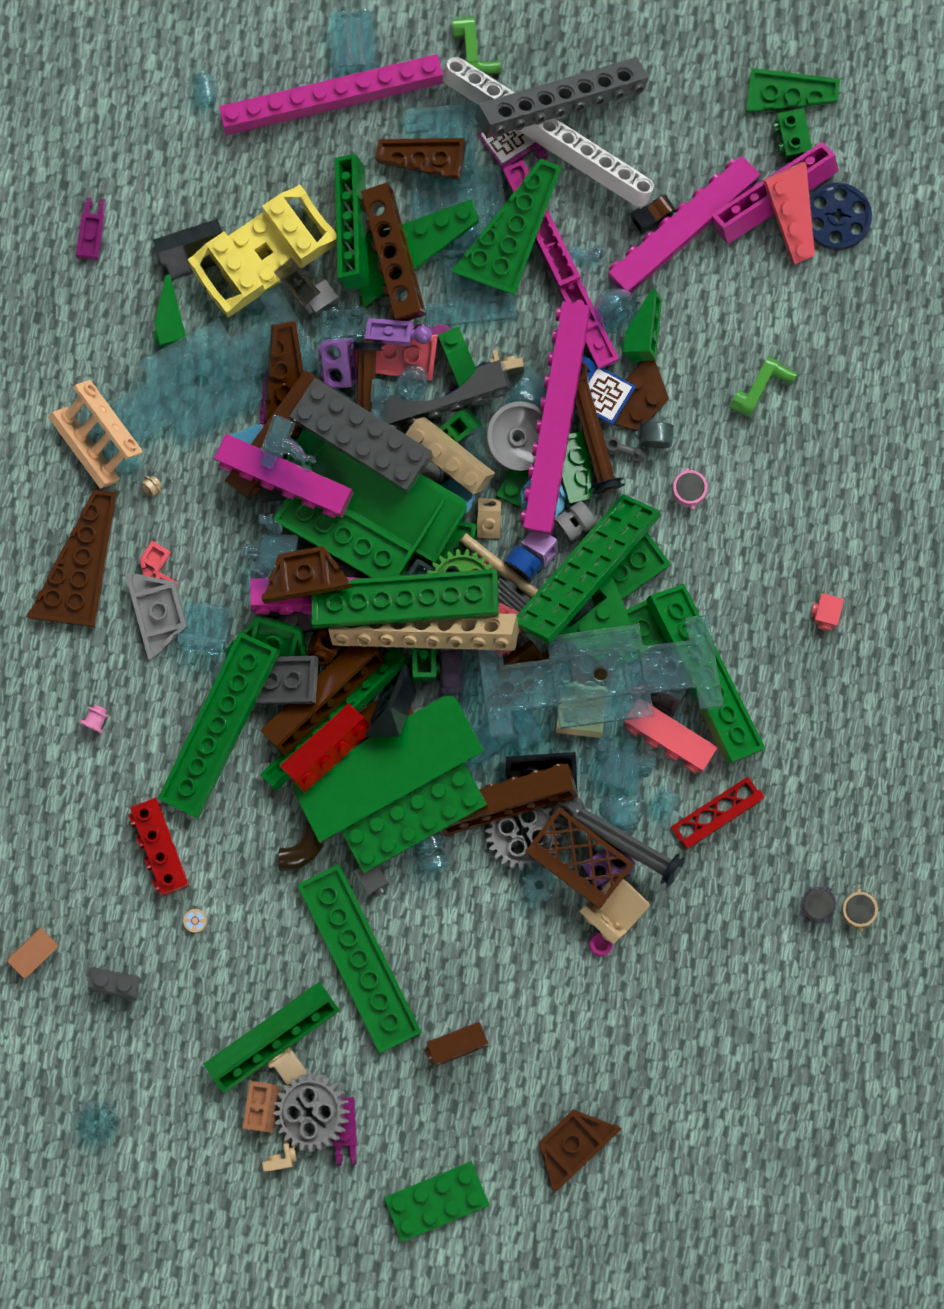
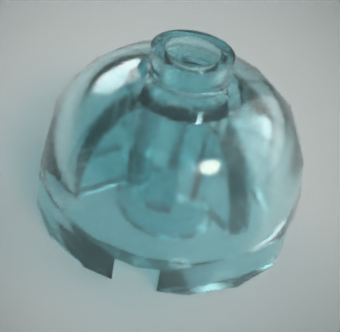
M618 287L609 289L600 294L594 309L595 316L607 333H617L614 329L624 323L625 328L632 322L638 312L637 306L638 304L640 305V301L627 289Z

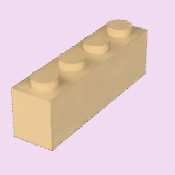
M426 417L416 419L405 434L431 450L433 454L431 461L472 494L483 491L495 474V472Z

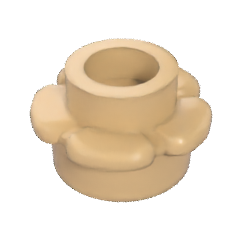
M145 476V480L141 483L143 491L150 497L160 494V488L162 487L160 481L154 476L151 478Z

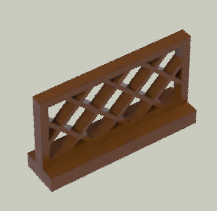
M558 807L525 851L530 857L599 909L602 908L634 865L633 862L560 807ZM559 814L568 819L569 829L555 831L554 821ZM571 822L578 828L572 829ZM551 824H552V830H553V831H552V832H546V831L548 830V828H549V827L551 826ZM584 831L587 834L588 844L574 845L572 832ZM570 832L571 846L557 847L556 834ZM553 834L555 848L544 849L538 844L543 835ZM590 837L593 838V839H594L595 841H597V842L591 843V842H590ZM602 845L605 847L607 858L593 860L591 846ZM588 846L590 860L576 862L575 848ZM572 848L574 862L564 864L559 860L558 850ZM549 851H555L556 857L549 853ZM609 851L616 857H609ZM620 859L627 866L622 873L612 874L610 860ZM607 861L609 874L595 876L593 862ZM591 863L592 877L582 878L578 875L577 864ZM574 865L575 872L568 866ZM613 876H619V877L616 879V881L613 883L612 877H613ZM609 877L611 887L606 894H603L597 889L596 879ZM591 879H593V884H594V886L591 885V884H590L589 882H587L586 880H591Z

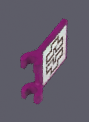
M482 130L477 133L502 170L507 166L517 163L532 152L538 160L543 159L546 161L548 159V153L543 146L519 131L514 130L502 136L486 138Z

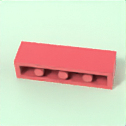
M640 698L637 699L623 722L627 732L634 736L638 734L646 738L644 741L646 744L655 749L657 747L662 748L666 751L664 754L673 761L681 760L686 763L684 767L695 774L697 771L702 774L718 748Z

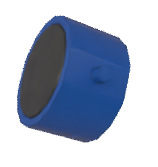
M515 545L504 561L506 565L528 581H532L543 566L537 557L518 545Z

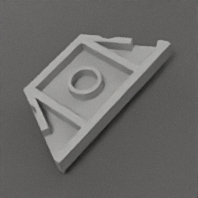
M125 573L148 659H153L188 627L177 583L134 573Z

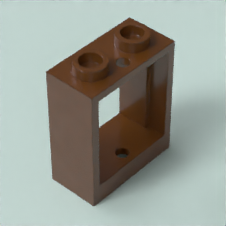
M479 1021L426 1042L428 1048H425L424 1051L429 1064L434 1062L437 1067L488 1047V1041Z

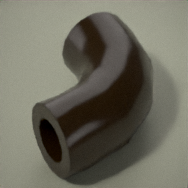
M310 823L303 824L302 838L296 845L288 848H279V871H289L304 867L313 861L323 848L324 842L319 843Z

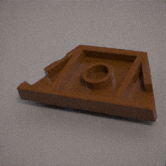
M643 361L625 379L635 385L636 388L614 425L638 432L642 428V424L648 422L669 401L656 361Z
M324 546L278 554L275 569L271 572L268 579L269 585L266 592L262 594V601L265 604L351 588V583Z
M572 1110L539 1141L553 1191L556 1193L621 1128L576 1110Z

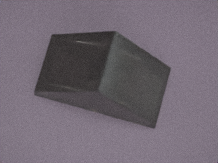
M292 258L274 271L288 293L302 307L321 293Z

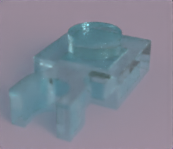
M372 379L371 413L383 420V406H385V401L389 398V387L381 379Z

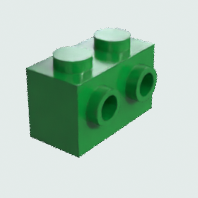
M804 108L777 113L775 122H773V131L775 135H779L780 143H777L779 156L784 157L785 162H790L812 149Z
M410 648V668L413 682H434L436 676L440 675V663L436 662V653H439V648Z

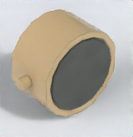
M856 889L855 893L848 896L841 907L844 921L851 927L858 928V931H863L864 927L871 924L878 913L875 899L868 893L861 892V889Z

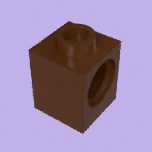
M318 628L314 632L306 652V656L318 657V664L324 667L336 656L338 646L332 645L329 628Z

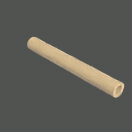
M467 533L460 539L459 542L472 553L478 552L477 557L480 559L485 556L486 564L492 563L493 569H497L499 574L510 580L531 599L537 593L538 589Z

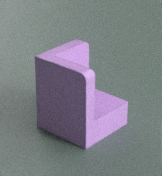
M531 531L521 542L522 548L537 557L542 562V567L544 568L558 554L557 539L549 534Z

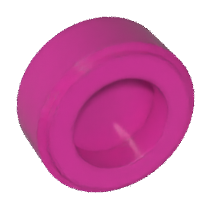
M599 932L591 937L589 947L593 954L605 956L612 950L613 943L605 940Z

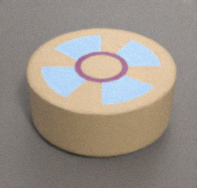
M192 909L185 914L183 923L188 931L199 933L206 928L207 917L201 910Z

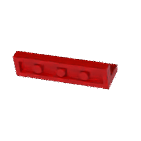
M747 776L670 828L685 850H688L764 800L765 796L760 789H756ZM747 783L753 794L746 799L737 798L738 788ZM735 791L734 797L728 796ZM723 798L733 800L732 808L726 812L718 810L719 801ZM716 803L715 809L709 808ZM703 811L714 813L713 820L708 824L698 823L699 815ZM696 817V822L689 821ZM685 823L695 825L694 832L685 839L677 829Z

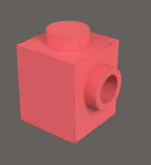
M822 593L818 604L814 603L810 616L814 617L813 624H817V628L824 631H831V628L836 629L844 599Z

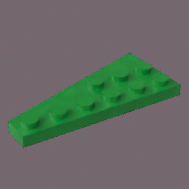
M540 159L482 231L473 245L467 250L458 264L451 270V273L515 296L562 166Z
M472 199L402 224L415 272L428 263L429 259L435 254L441 253L448 244L456 238L459 239L480 222L475 203ZM390 229L383 231L382 237L388 236ZM373 235L367 237L369 286L359 288L365 309L372 306V303L378 298L386 295L383 289V284H385L384 275L381 276L377 266L380 260L378 254H375L372 248ZM396 249L389 251L388 258L394 257ZM396 271L393 279H399L402 271Z

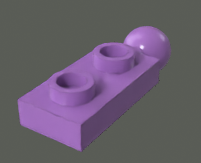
M368 318L364 339L374 341V343L411 346L412 339H415L420 344L428 343L432 338V332L427 326H419L414 329L412 321Z

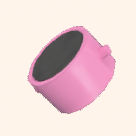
M687 468L676 477L673 483L672 494L678 504L690 507L692 510L706 496L707 482L701 473Z

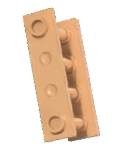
M91 380L74 385L73 388L79 397L70 408L65 407L53 411L48 418L99 488L102 489L115 484L120 479L114 469L124 458L127 460L141 455L143 451L100 394L97 387ZM85 404L92 415L81 426L75 415ZM99 422L105 433L95 444L88 433ZM112 440L119 451L108 462L101 451Z

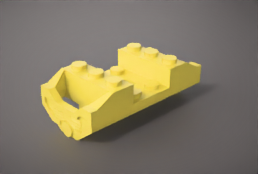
M300 184L277 195L262 206L263 213L230 235H227L225 231L188 259L189 266L201 285L206 288V292L211 300L215 301L217 307L227 318L337 245L336 232L324 220ZM294 197L299 199L307 215L317 225V229L323 235L318 242L315 241L287 203ZM268 250L272 253V254H270L269 256H267L266 258H264L263 260H261L263 257H265L266 255L269 254V253L267 252ZM208 255L211 256L221 270L222 277L230 284V288L234 293H238L237 296L225 300L219 294L200 266L203 258Z

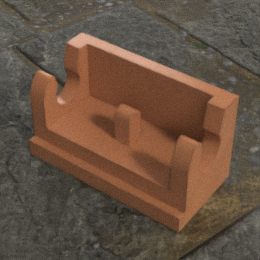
M40 927L7 959V962L26 979L59 945Z
M250 1081L243 1129L273 1133L276 1119L274 1112L277 1111L278 1107L275 1105V1102L279 1101L278 1093H280L281 1086Z

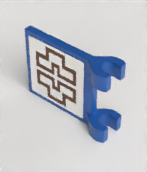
M583 356L582 361L587 366L588 383L598 418L614 425L636 386L604 368L598 369L593 361Z

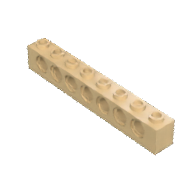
M499 613V616L329 627L332 645L363 647L515 650L519 633L517 615Z

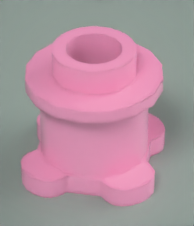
M95 704L93 708L88 707L89 712L85 720L81 719L80 723L102 734L103 730H101V727L109 716L106 715V709Z

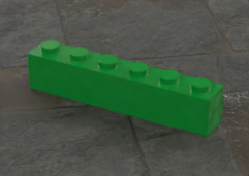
M356 153L334 158L338 279L347 290L369 286L367 212L363 211L360 199H363L361 191L366 189L365 165Z
M319 981L203 1063V1065L224 1094L336 1015L340 1010Z

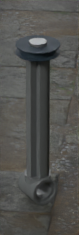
M579 797L560 802L554 808L553 814L558 807L562 808L609 845L663 875L660 884L667 883V888L678 877L685 857L679 859V854H677L673 859L668 858L584 809V803ZM559 814L556 821L561 825L569 826L568 819Z

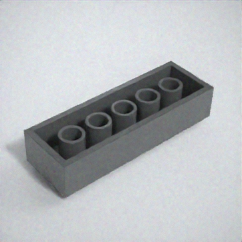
M314 378L290 415L293 423L406 494L410 493L433 457L431 450Z

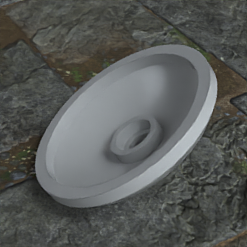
M512 402L499 408L491 417L486 431L487 445L492 456L502 466L511 470L524 471L529 470L530 465H534L536 456H532L534 442L538 443L539 440L536 427L538 420H542L543 411H540L539 407L527 402ZM514 433L519 436L517 442L513 440Z

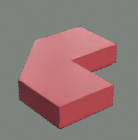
M151 540L139 559L143 575L176 582L160 572L170 557L171 552Z

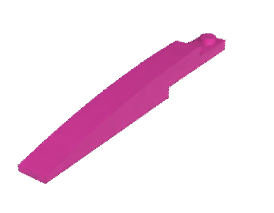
M523 160L503 168L504 175L514 193L529 174V171ZM546 209L535 243L562 300L590 305L591 312L585 345L597 368H605L618 362L619 357L580 280V275L548 209Z

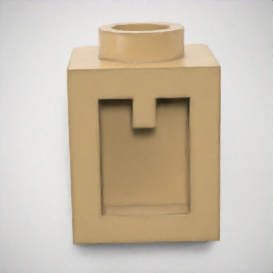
M492 350L493 357L489 358L490 363L499 360L497 350ZM511 356L503 359L502 362L505 364L508 375L524 372L522 357Z
M285 1143L286 1158L283 1159L281 1154L267 1156L268 1161L262 1162L264 1172L293 1167V1162L297 1161L295 1147L290 1148V1143Z

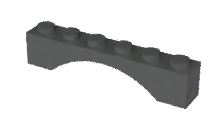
M498 360L479 366L461 387L441 398L428 401H412L390 395L375 400V416L398 430L399 426L405 424L411 426L419 418L428 417V419L440 417L441 413L449 410L450 412L462 410L464 405L470 403L471 405H478L485 402L484 399L492 396L493 398L503 397L506 395V392L512 390L505 364Z

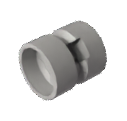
M582 501L570 507L569 513L563 512L557 516L554 521L569 543L581 537L582 531L588 532L597 524L594 516ZM572 518L578 525L577 527H574V525L570 521Z

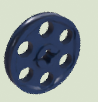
M830 183L818 188L809 197L812 221L817 219L823 223V228L820 230L812 228L813 240L820 246L831 250H844L857 245L867 235L872 222V209L866 196L856 187L846 183ZM843 190L846 193V198L844 200H837L834 197V192ZM821 198L825 201L826 206L818 209L814 206L813 201ZM861 203L865 210L862 213H856L853 211L852 205ZM836 211H839L840 215L844 216L840 218V221H836V218L832 216L835 215ZM854 224L860 225L862 233L858 235L852 234L850 226ZM831 233H838L841 235L842 240L839 243H833L830 241L829 235Z

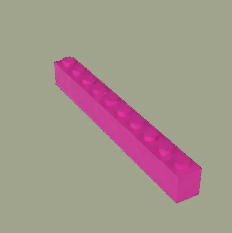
M438 54L221 105L219 109L225 134L230 135L443 84V73Z
M562 301V307H557L555 321H559L558 330H553L552 343L555 344L554 353L550 352L548 357V366H551L550 375H546L544 380V388L547 389L546 398L542 397L540 411H543L542 420L537 422L536 433L539 434L538 443L534 442L532 456H536L535 463L529 467L528 478L532 479L530 488L526 487L524 501H528L527 509L522 510L520 524H524L523 528L527 531L551 535L553 532L591 312L590 305Z

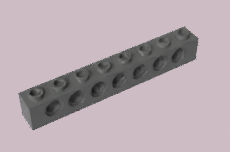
M634 57L479 103L475 119L486 138L499 137L510 131H519L530 125H539L544 121L554 118L559 119L573 112L579 113L593 106L598 107L613 100H621L626 96L638 95L645 91L649 76L639 59Z

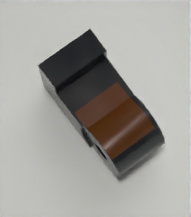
M663 195L643 208L634 210L631 213V220L642 235L659 225L666 217L673 215L676 209L668 197Z

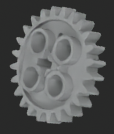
M543 807L516 815L524 831L527 832L530 843L533 842V837L539 834L552 817L550 816L553 811L552 807L547 809ZM525 814H534V821L525 823L522 820ZM513 817L488 824L492 828L486 829L485 832L488 835H492V837L487 838L486 842L494 844L489 850L490 852L497 851L494 856L496 860L503 858L502 866L510 862L511 870L516 865H519L521 872H523L526 865H528L530 871L533 870V864L535 863L539 868L542 867L540 863L525 853L528 846L523 836L520 835L519 828ZM507 823L514 826V830L508 834L502 832L503 825ZM554 823L555 830L561 828L559 823ZM551 824V826L548 828V830H547L546 832H552V831H553V830H552V824ZM561 833L556 834V838L562 837ZM553 834L545 835V840L542 843H538L544 849L555 847ZM522 844L525 848L522 853L515 854L512 852L513 846ZM549 851L552 855H556L555 851Z
M308 1074L307 1078L305 1075H299V1081L291 1079L292 1086H283L286 1093H278L282 1101L275 1102V1105L280 1107L279 1111L274 1112V1115L280 1116V1119L275 1124H282V1128L278 1132L287 1133L284 1140H292V1147H297L300 1144V1150H306L307 1147L309 1151H315L316 1147L318 1150H324V1144L326 1146L333 1145L331 1138L334 1140L340 1139L337 1132L346 1131L341 1125L342 1123L349 1122V1120L343 1118L344 1114L350 1113L349 1110L343 1108L349 1102L341 1100L345 1092H337L339 1084L331 1085V1078H326L323 1081L324 1077L321 1074H318L316 1078L314 1074ZM311 1089L315 1094L312 1102L308 1098V1093ZM298 1097H300V1100H301V1102H302L303 1104H301V1103L297 1100ZM326 1106L331 1110L329 1118H326L324 1115ZM295 1107L299 1110V1116L296 1119L292 1115ZM320 1121H323L326 1124L325 1128L323 1127V1124ZM311 1123L315 1126V1133L313 1135H310L308 1130Z

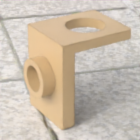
M478 498L477 538L500 539L501 499ZM484 504H494L495 506L488 507L484 506Z
M290 1047L269 1061L268 1064L270 1068L275 1067L287 1085L291 1084V1079H299V1075L307 1073Z

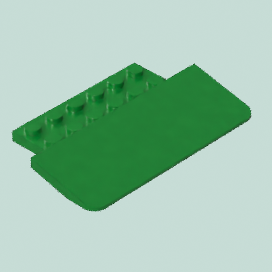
M303 429L286 460L352 489L354 494L342 518L338 516L335 519L328 517L322 513L323 509L316 506L314 509H310L301 504L302 500L294 497L293 500L285 499L273 518V522L315 547L324 546L331 556L369 578L401 576L414 553L431 563H438L439 556L443 554L464 517L467 506L462 497L422 474L410 493L406 494Z
M444 696L407 716L400 737H376L364 740L355 745L347 755L305 793L295 783L293 784V791L319 843L342 832L363 873H366L487 806L483 795L465 764L485 751L458 701L452 696Z

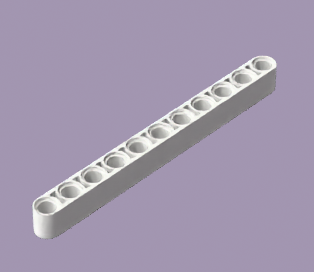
M453 57L447 61L443 76L445 84L477 105L514 93L459 57ZM550 119L539 125L534 124L519 130V132L633 205L642 207L648 204L654 188V184L649 178L557 119Z

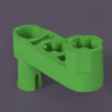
M475 17L452 18L454 38H465L466 61L486 75H501L500 60L480 62L478 60Z
M768 356L749 394L738 389L729 408L750 418L770 377L773 378L774 376L792 386L798 372L781 365L780 361Z

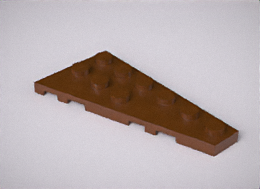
M93 490L76 526L73 527L66 545L63 546L47 576L42 590L39 591L34 605L29 610L26 616L28 619L96 627L117 492Z

